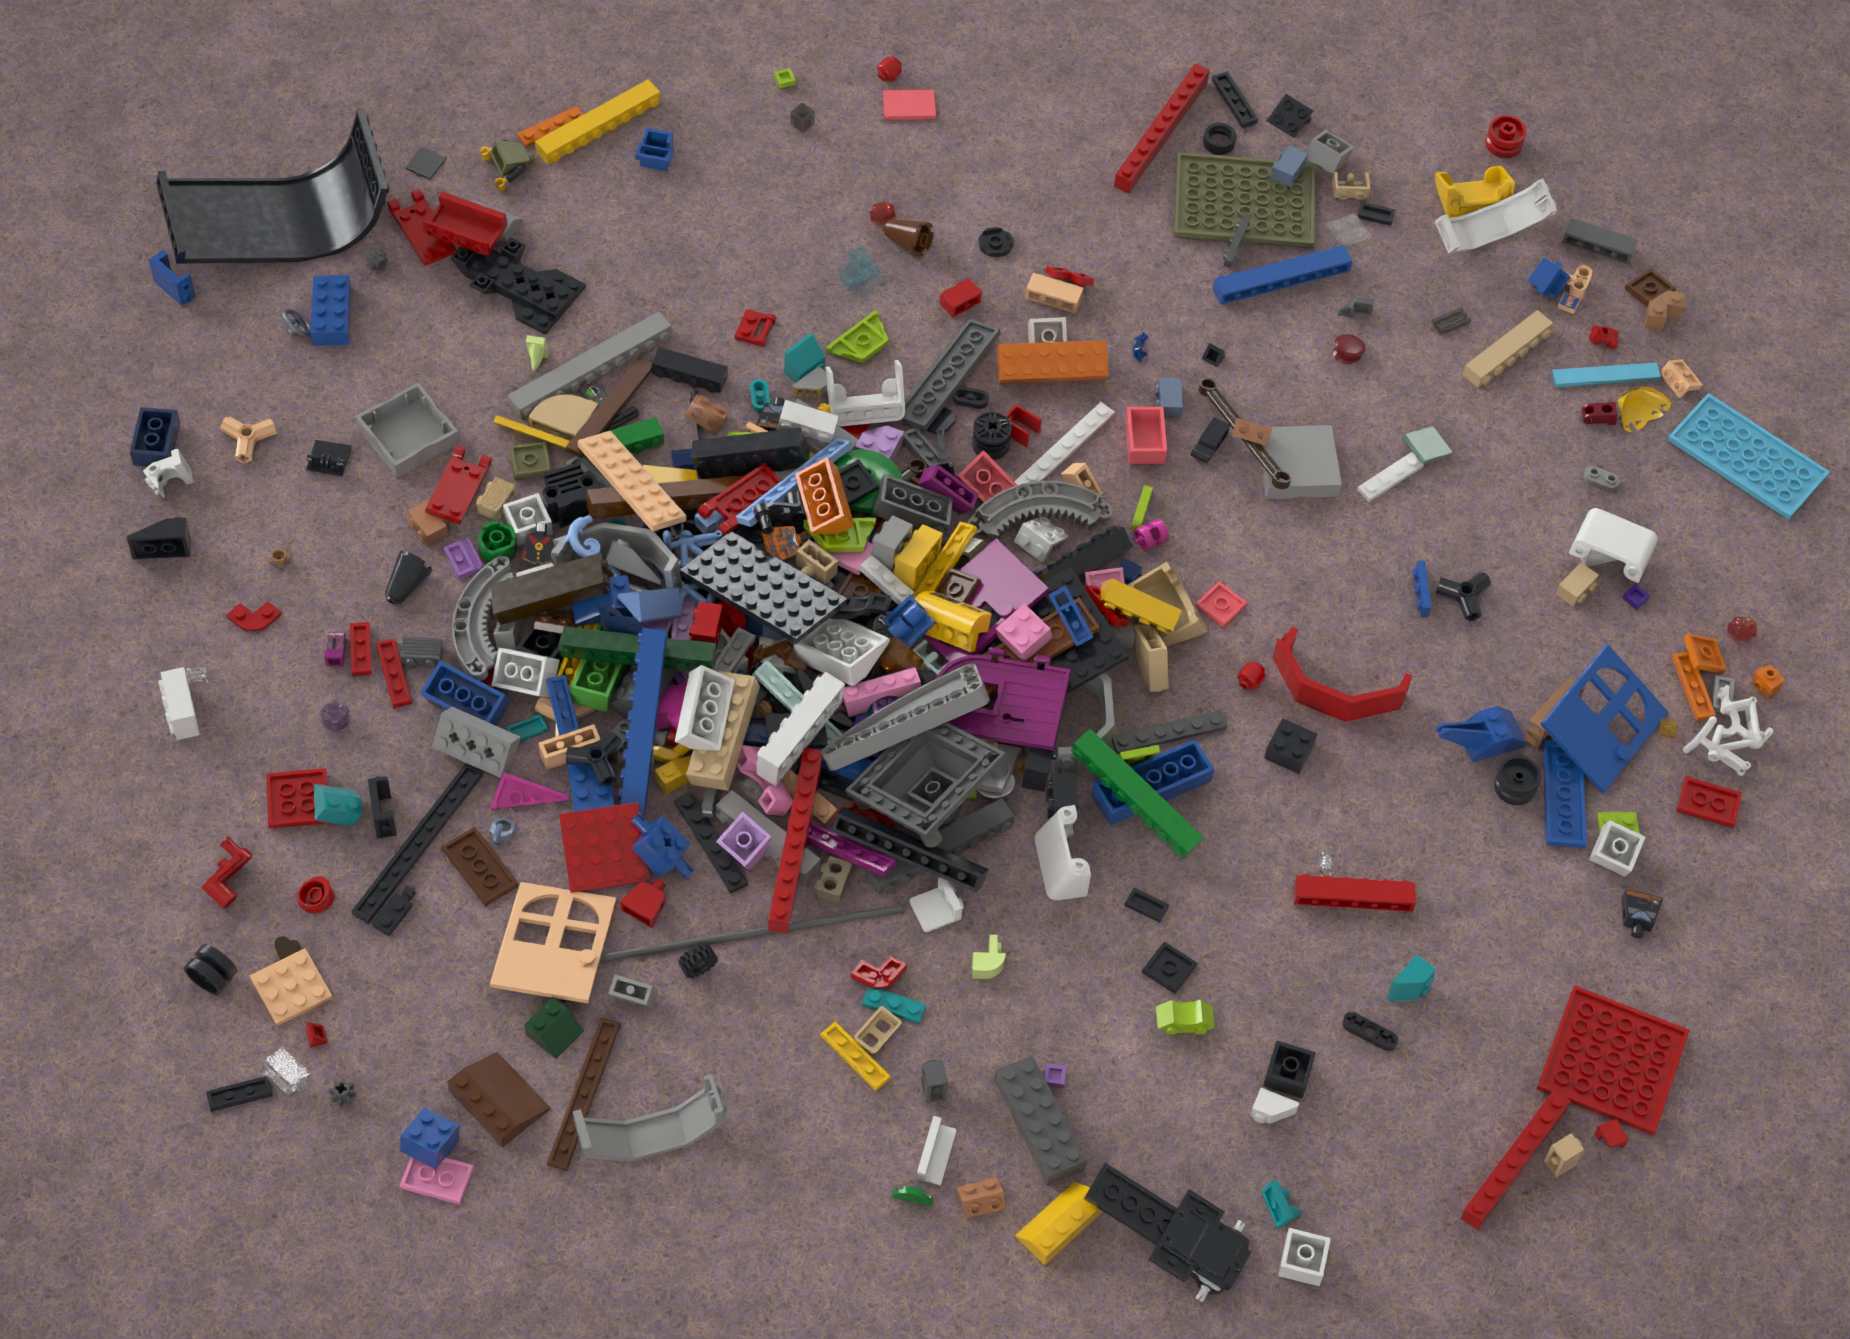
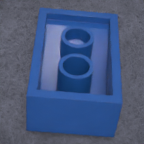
M628 576L610 577L611 585H608L609 594L571 604L576 626L602 623L596 601L602 605L617 609L622 616L632 617L633 614L617 597L621 593L631 592Z

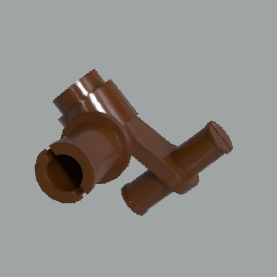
M787 640L768 647H763V644H761L753 654V664L776 654L778 658L783 659L785 666L789 665L796 671L801 669L804 672L808 667L807 663L794 656L793 646Z

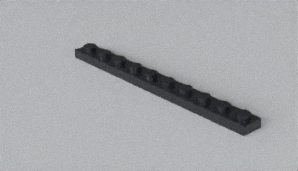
M465 763L353 908L352 915L368 924L372 921L483 776L482 770Z

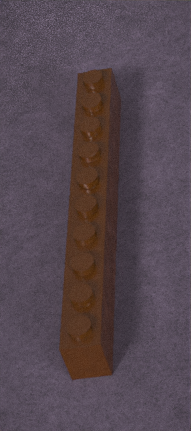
M746 475L658 484L681 510L699 509L702 504L708 502ZM614 487L587 490L586 506L592 518L637 514Z

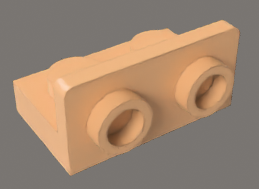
M1683 359L1669 360L1660 371V375L1679 398H1682L1687 391L1699 390L1703 386Z

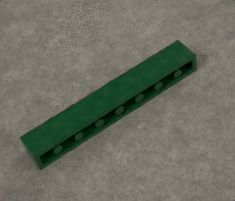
M564 627L559 641V650L561 657L638 665L635 664L636 652H640V645L637 644L638 635ZM667 638L663 669L692 671L703 665L714 670L717 660L716 643Z

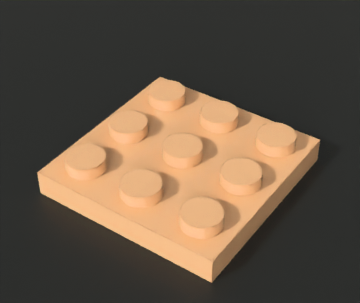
M305 948L249 975L276 1026L333 999L331 992Z

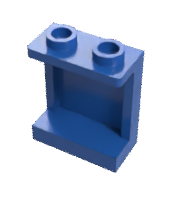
M164 250L149 259L153 280L181 306L193 300L195 291L189 273L180 278L171 271L168 254Z

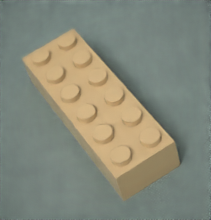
M718 671V673L735 680L721 749L719 751L694 749L686 775L691 785L729 791L760 686L755 676Z

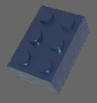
M140 407L130 449V456L134 466L148 467L154 462L172 457L171 451L175 450L180 428L177 410Z

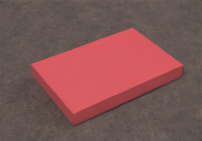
M883 90L884 120L936 119L934 90Z

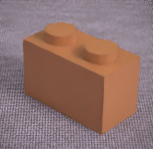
M426 500L408 510L409 518L407 521L412 529L416 528L419 539L422 542L425 541L429 546L448 536L447 526L441 518L425 513L429 502Z

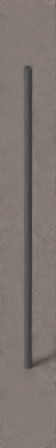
M902 905L793 922L790 923L789 931L903 913ZM768 927L604 953L601 955L600 962L691 948L695 945L699 946L701 943L715 944L779 932L768 931Z

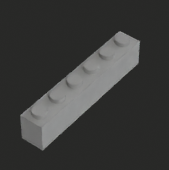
M731 790L716 804L717 818L721 822H727L731 825L744 812L772 836L764 856L773 858L779 867L786 832ZM807 848L799 879L803 883H806L820 869L821 859Z

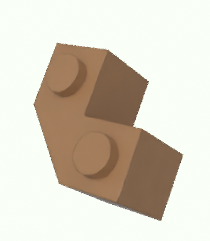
M1666 291L1650 301L1645 313V328L1662 330L1667 317L1680 319L1685 308V293Z

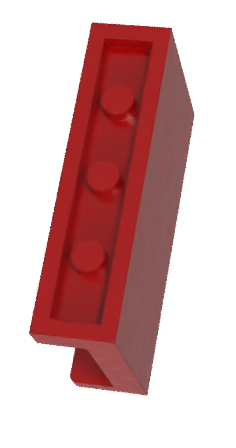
M443 191L439 195V205L429 220L423 221L425 234L489 256L507 227V216L505 213Z

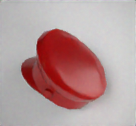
M316 876L304 882L298 891L299 906L308 913H319L328 909L335 898V893L330 887L328 879L323 876Z

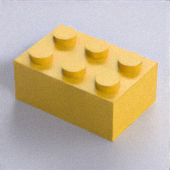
M923 524L919 530L914 531L911 540L904 544L902 552L898 553L893 561L895 568L892 573L913 592L922 582L940 554L943 533Z

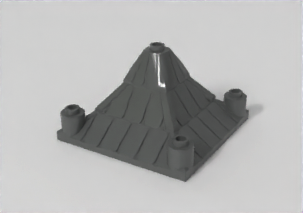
M945 722L888 747L845 791L848 796L854 799L859 809L867 810L873 808L918 833L926 847H935L941 843L943 838L938 827L941 824L950 825L955 821L966 798L972 794L978 785L989 774L994 779H1000L1007 775L1009 768L1005 760L1008 757L1005 752Z

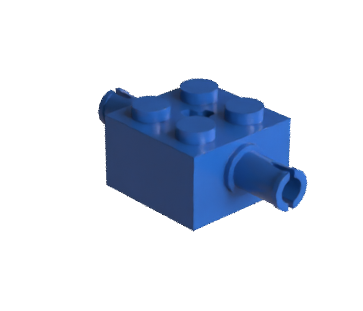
M641 813L636 814L631 822L642 832V835L631 849L658 877L672 870L673 867L678 870L684 879L690 876L694 869L682 858L685 851L691 845L665 816L649 823Z

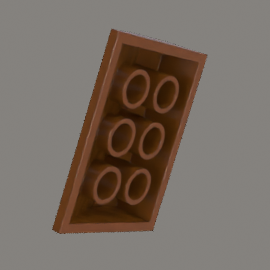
M498 1052L463 1068L447 1081L449 1092L502 1148L551 1109Z

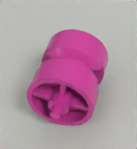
M1160 519L1149 522L1148 525H1143L1134 530L1135 543H1138L1143 551L1155 547L1156 544L1160 545L1169 540L1168 527Z

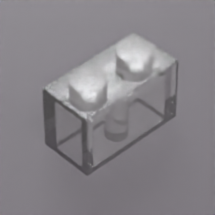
M284 1048L263 1060L261 1073L287 1099L307 1087L310 1073Z

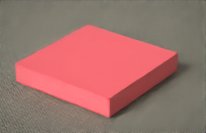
M1220 581L1195 603L1196 608L1223 628L1248 605L1247 601Z

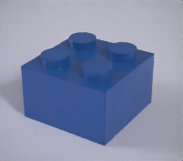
M423 1108L400 1135V1152L437 1169L459 1142L460 1125Z

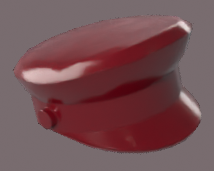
M1344 334L1335 339L1336 347L1334 348L1333 355L1342 364H1352L1361 359V355L1365 352L1366 347L1364 342L1358 337Z

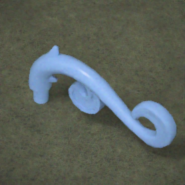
M590 515L583 518L579 517L573 521L564 541L565 543L569 541L573 550L582 558L597 554L600 551V544L596 539H586L583 547L578 540V533L582 534V529L586 527V524L592 522ZM609 565V570L613 573L614 577L621 576L615 567Z

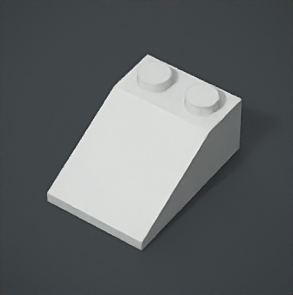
M1066 317L1030 319L1028 321L1029 343L1067 342Z

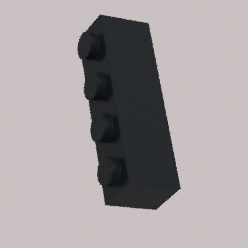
M659 347L652 362V374L660 378H670L677 383L684 382L692 387L705 388L709 392L721 393L728 378V366Z

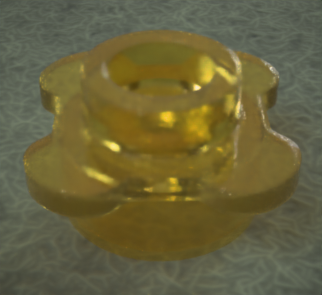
M1661 719L1659 722L1661 725L1659 734L1664 737H1677L1678 723Z

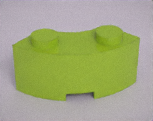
M1171 1000L1156 1006L1158 1029L1166 1031L1169 1035L1177 1033H1196L1202 1035L1207 1033L1208 1030L1215 1028L1213 1006L1202 1000L1186 1003Z

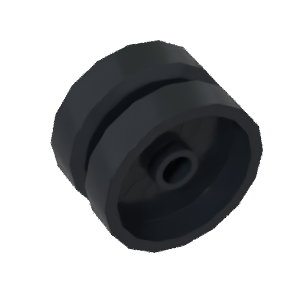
M1522 755L1506 758L1501 763L1494 782L1495 792L1498 797L1514 806L1529 803L1535 797L1542 775L1539 766L1529 757Z
M202 944L195 953L196 958H191L183 967L185 974L192 982L213 995H219L226 987L225 981H230L238 972L235 964L225 954L207 944Z

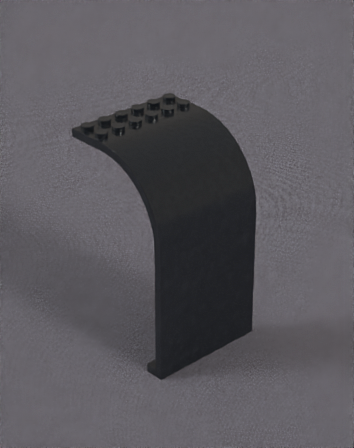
M357 109L350 136L343 149L328 163L308 173L286 178H167L166 171H158L156 187L176 264L303 262L336 255L357 244L373 229L379 219L382 207L385 206L386 194L389 193V184L385 180V170L381 167V157L377 154V144L373 141V131L370 130L369 118L366 117L364 109Z

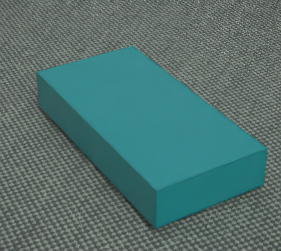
M541 714L505 727L506 731L520 736V742L549 732Z

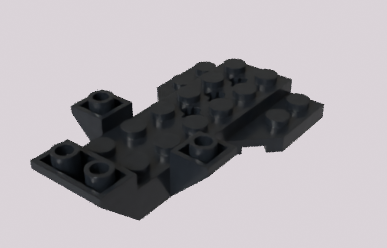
M512 237L502 246L501 253L492 249L489 256L462 247H459L450 258L465 277L473 280L470 283V287L484 294L498 293L510 299L515 319L545 335L586 288L585 283L558 269L537 272L519 263L526 245Z

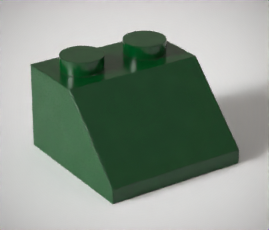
M554 997L524 1024L525 1034L555 1059L584 1032V1029L568 1008Z

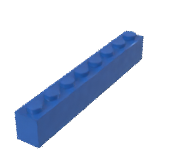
M1344 245L1333 247L1324 251L1301 255L1293 259L1270 263L1262 267L1236 272L1231 275L1220 276L1214 279L1213 291L1222 305L1349 272L1352 266V259Z

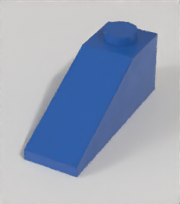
M1067 585L1049 594L1076 646L1094 637Z

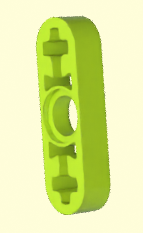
M1147 485L1143 487L1131 526L1133 531L1143 525L1145 513L1153 493V487Z

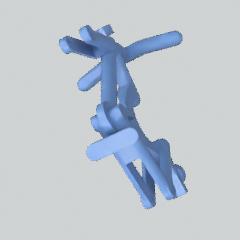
M683 530L680 533V539L671 542V533L665 531L663 533V543L670 551L671 549H680L681 568H683L693 560L688 558V549L699 556L704 552L699 547L715 544L717 540L721 539L722 532L717 530L714 533L691 537L692 533L690 531ZM694 583L691 585L683 584L680 593L681 613L686 598L698 606L699 601L714 604L717 597L709 593L707 598H704L697 592L700 588Z

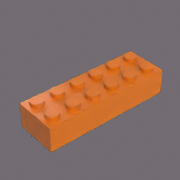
M1107 340L998 344L996 349L999 384L1106 380L1109 376Z

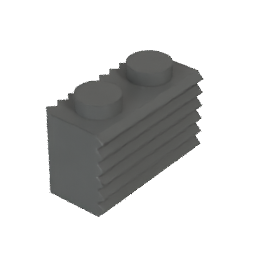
M403 637L401 647L402 665L408 667L419 665L434 668L442 659V639Z

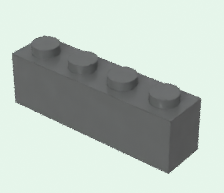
M1570 218L1562 243L1629 265L1638 240Z

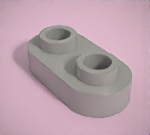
M1595 466L1587 467L1583 474L1586 482L1608 491L1616 490L1620 484V479L1616 474Z

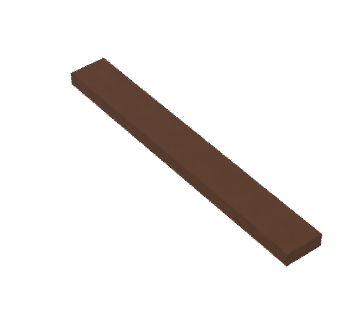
M638 357L566 446L567 452L583 458L585 454L578 447V440L604 432L652 372L651 362Z
M600 1018L550 1153L547 1166L565 1171L568 1170L579 1140L573 1119V1111L581 1109L583 1117L587 1118L619 1031V1022Z

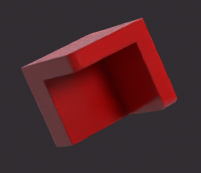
M1617 1119L1599 1125L1594 1133L1598 1141L1604 1139L1609 1148L1619 1145L1622 1149L1629 1140Z

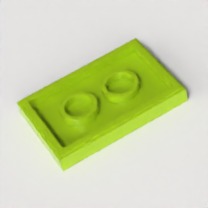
M1159 745L1120 752L1118 756L1129 765L1154 757L1160 752Z

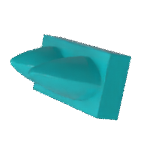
M1278 1180L1271 1181L1261 1190L1276 1228L1284 1227L1289 1221L1295 1220L1301 1214V1209L1287 1203L1286 1200L1290 1196V1191L1281 1187Z

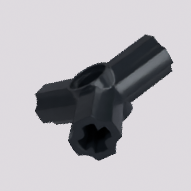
M1479 572L1470 580L1462 583L1441 577L1436 593L1456 599L1460 603L1465 620L1475 621L1481 617L1476 596L1489 587L1491 581L1484 572Z
M607 731L600 741L590 748L568 746L566 764L589 766L593 770L600 786L606 787L611 785L616 780V776L607 759L621 744V739L614 732Z

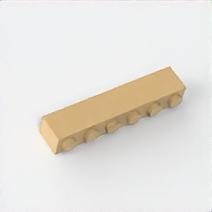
M1538 310L1467 363L1462 375L1477 388L1483 384L1487 385L1494 375L1499 376L1506 366H1512L1519 356L1522 358L1528 352V349L1531 347L1535 348L1541 339H1547L1552 333L1553 322Z

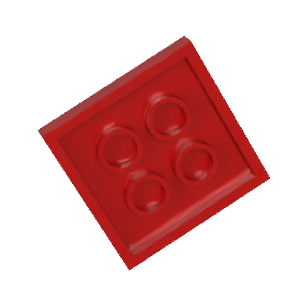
M326 768L266 773L269 829L329 823L315 820L314 785L328 786Z

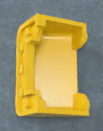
M1502 166L1488 168L1485 172L1484 180L1453 184L1449 173H1435V185L1444 212L1449 218L1469 214L1514 195L1515 181Z

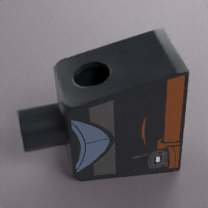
M777 397L774 399L773 404H764L756 425L767 431H775L785 400Z
M1628 889L1625 890L1622 896L1623 926L1632 928V937L1642 938L1644 931L1651 932L1663 897Z

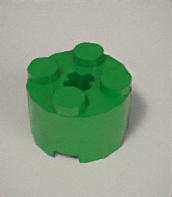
M493 521L482 527L481 532L478 534L481 557L488 563L498 556H506L511 561L517 552L516 535L512 526L501 524L500 521Z

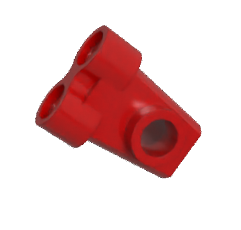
M1594 325L1589 334V339L1594 345L1604 343L1607 347L1616 349L1619 331L1613 328L1608 329L1606 326Z

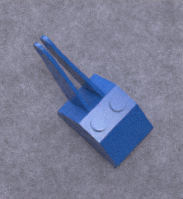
M1499 706L1481 710L1465 722L1442 723L1436 727L1440 738L1464 746L1472 762L1524 748L1527 744L1512 712Z

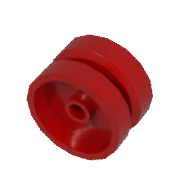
M1501 115L1494 118L1490 123L1485 140L1487 149L1490 153L1500 158L1517 156L1524 144L1527 133L1526 126L1520 119L1511 115Z

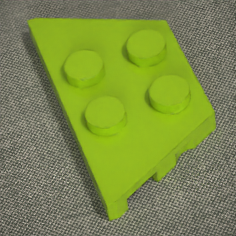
M873 311L826 346V352L864 363L887 346L889 339L884 332L882 322H880L878 311Z
M852 518L854 526L840 534H812L808 520H804L803 527L827 553L863 552L875 526L876 518Z

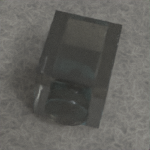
M804 103L799 104L790 112V125L801 133H805L815 124V111Z

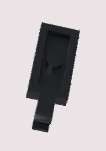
M408 883L401 896L395 894L372 923V926L390 936L413 907L410 900L416 894V891H414L415 887Z

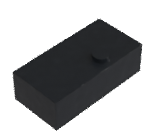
M1035 747L1029 748L1022 781L1023 788L1045 792L1052 759H1056L1057 748H1054V751Z

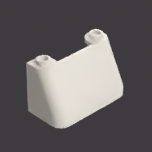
M1593 508L1588 512L1569 554L1584 558L1590 553L1592 548L1625 562L1624 575L1628 579L1639 583L1656 547L1658 537L1655 532L1604 510Z
M1075 805L1059 809L1035 834V845L1046 894L1052 900L1086 897L1088 894L1091 877L1088 862L1082 858L1071 859L1067 838L1074 835L1073 823L1077 819Z

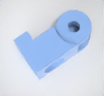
M716 510L707 519H703L698 513L695 515V526L703 534L715 532L719 525L726 521Z

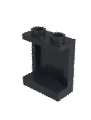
M376 776L368 779L377 839L397 836L393 810L381 812L380 800L392 798L388 777Z

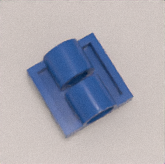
M911 594L883 620L888 626L889 632L907 649L911 648L936 624Z

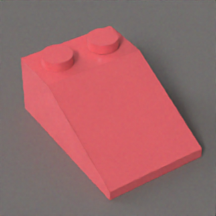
M984 450L956 477L979 494L977 501L981 504H984L999 492L1017 485Z

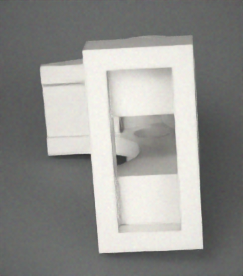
M179 449L171 451L172 457L154 462L143 470L147 477L144 479L146 483L153 489L156 495L161 494L163 498L165 497L163 486L171 478H180L184 480L185 484L194 483L191 468Z

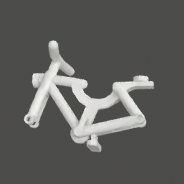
M1725 685L1724 688H1720L1717 697L1722 699L1720 712L1728 714L1732 720L1731 727L1726 729L1723 725H1718L1713 739L1710 741L1706 736L1717 722L1715 716L1710 717L1696 737L1683 748V752L1689 753L1701 743L1709 750L1708 759L1710 761L1721 760L1737 771L1738 775L1743 776L1746 772L1745 770H1748L1751 764L1748 761L1742 760L1730 750L1745 747L1759 749L1772 735L1773 729L1769 727L1765 732L1760 731L1756 708L1757 699L1755 697L1730 702V686ZM1745 710L1747 729L1740 725L1739 711ZM1735 733L1743 737L1741 741L1719 745L1721 738L1733 736Z

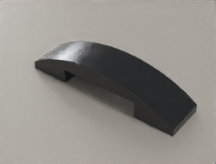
M799 669L793 677L798 691L804 695L807 690L810 691L809 687L813 684V681ZM841 710L836 715L833 714L829 719L840 730L848 731L854 725Z

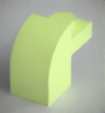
M989 935L988 953L973 952L972 979H990L1002 971L1006 953H1001V943L998 942V935Z

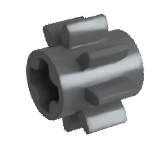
M377 248L369 250L366 254L367 266L372 270L374 268L382 270L388 263L387 253Z
M345 1079L339 1082L334 1081V1088L329 1089L332 1095V1103L338 1101L340 1107L343 1103L351 1104V1097H356L353 1083L348 1084Z

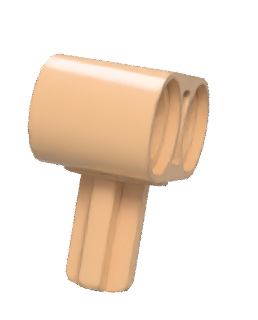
M1581 265L1577 268L1574 275H1570L1571 278L1567 282L1570 285L1569 294L1581 299L1584 298L1592 276V269L1589 266Z

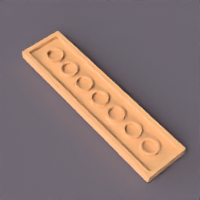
M611 431L578 440L580 450L652 531L686 521L684 512Z

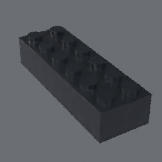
M801 427L692 441L691 459L700 479L744 476L764 463L773 472L798 469L810 458V449Z

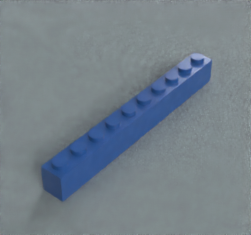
M643 628L642 633L638 634L637 644L640 645V652H636L635 664H638L637 672L634 671L633 683H636L635 691H631L630 696L633 709L629 710L628 722H631L630 730H626L625 741H628V749H624L623 761H626L625 769L622 768L620 780L624 781L623 788H619L618 800H621L620 805L638 802L640 813L644 818L668 634L666 630Z

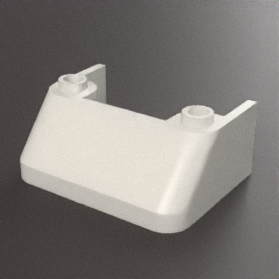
M895 360L896 378L884 381L882 394L847 397L844 386L834 384L833 372L830 367H826L827 391L831 414L839 416L836 425L849 426L898 421L904 417L903 371L899 360Z

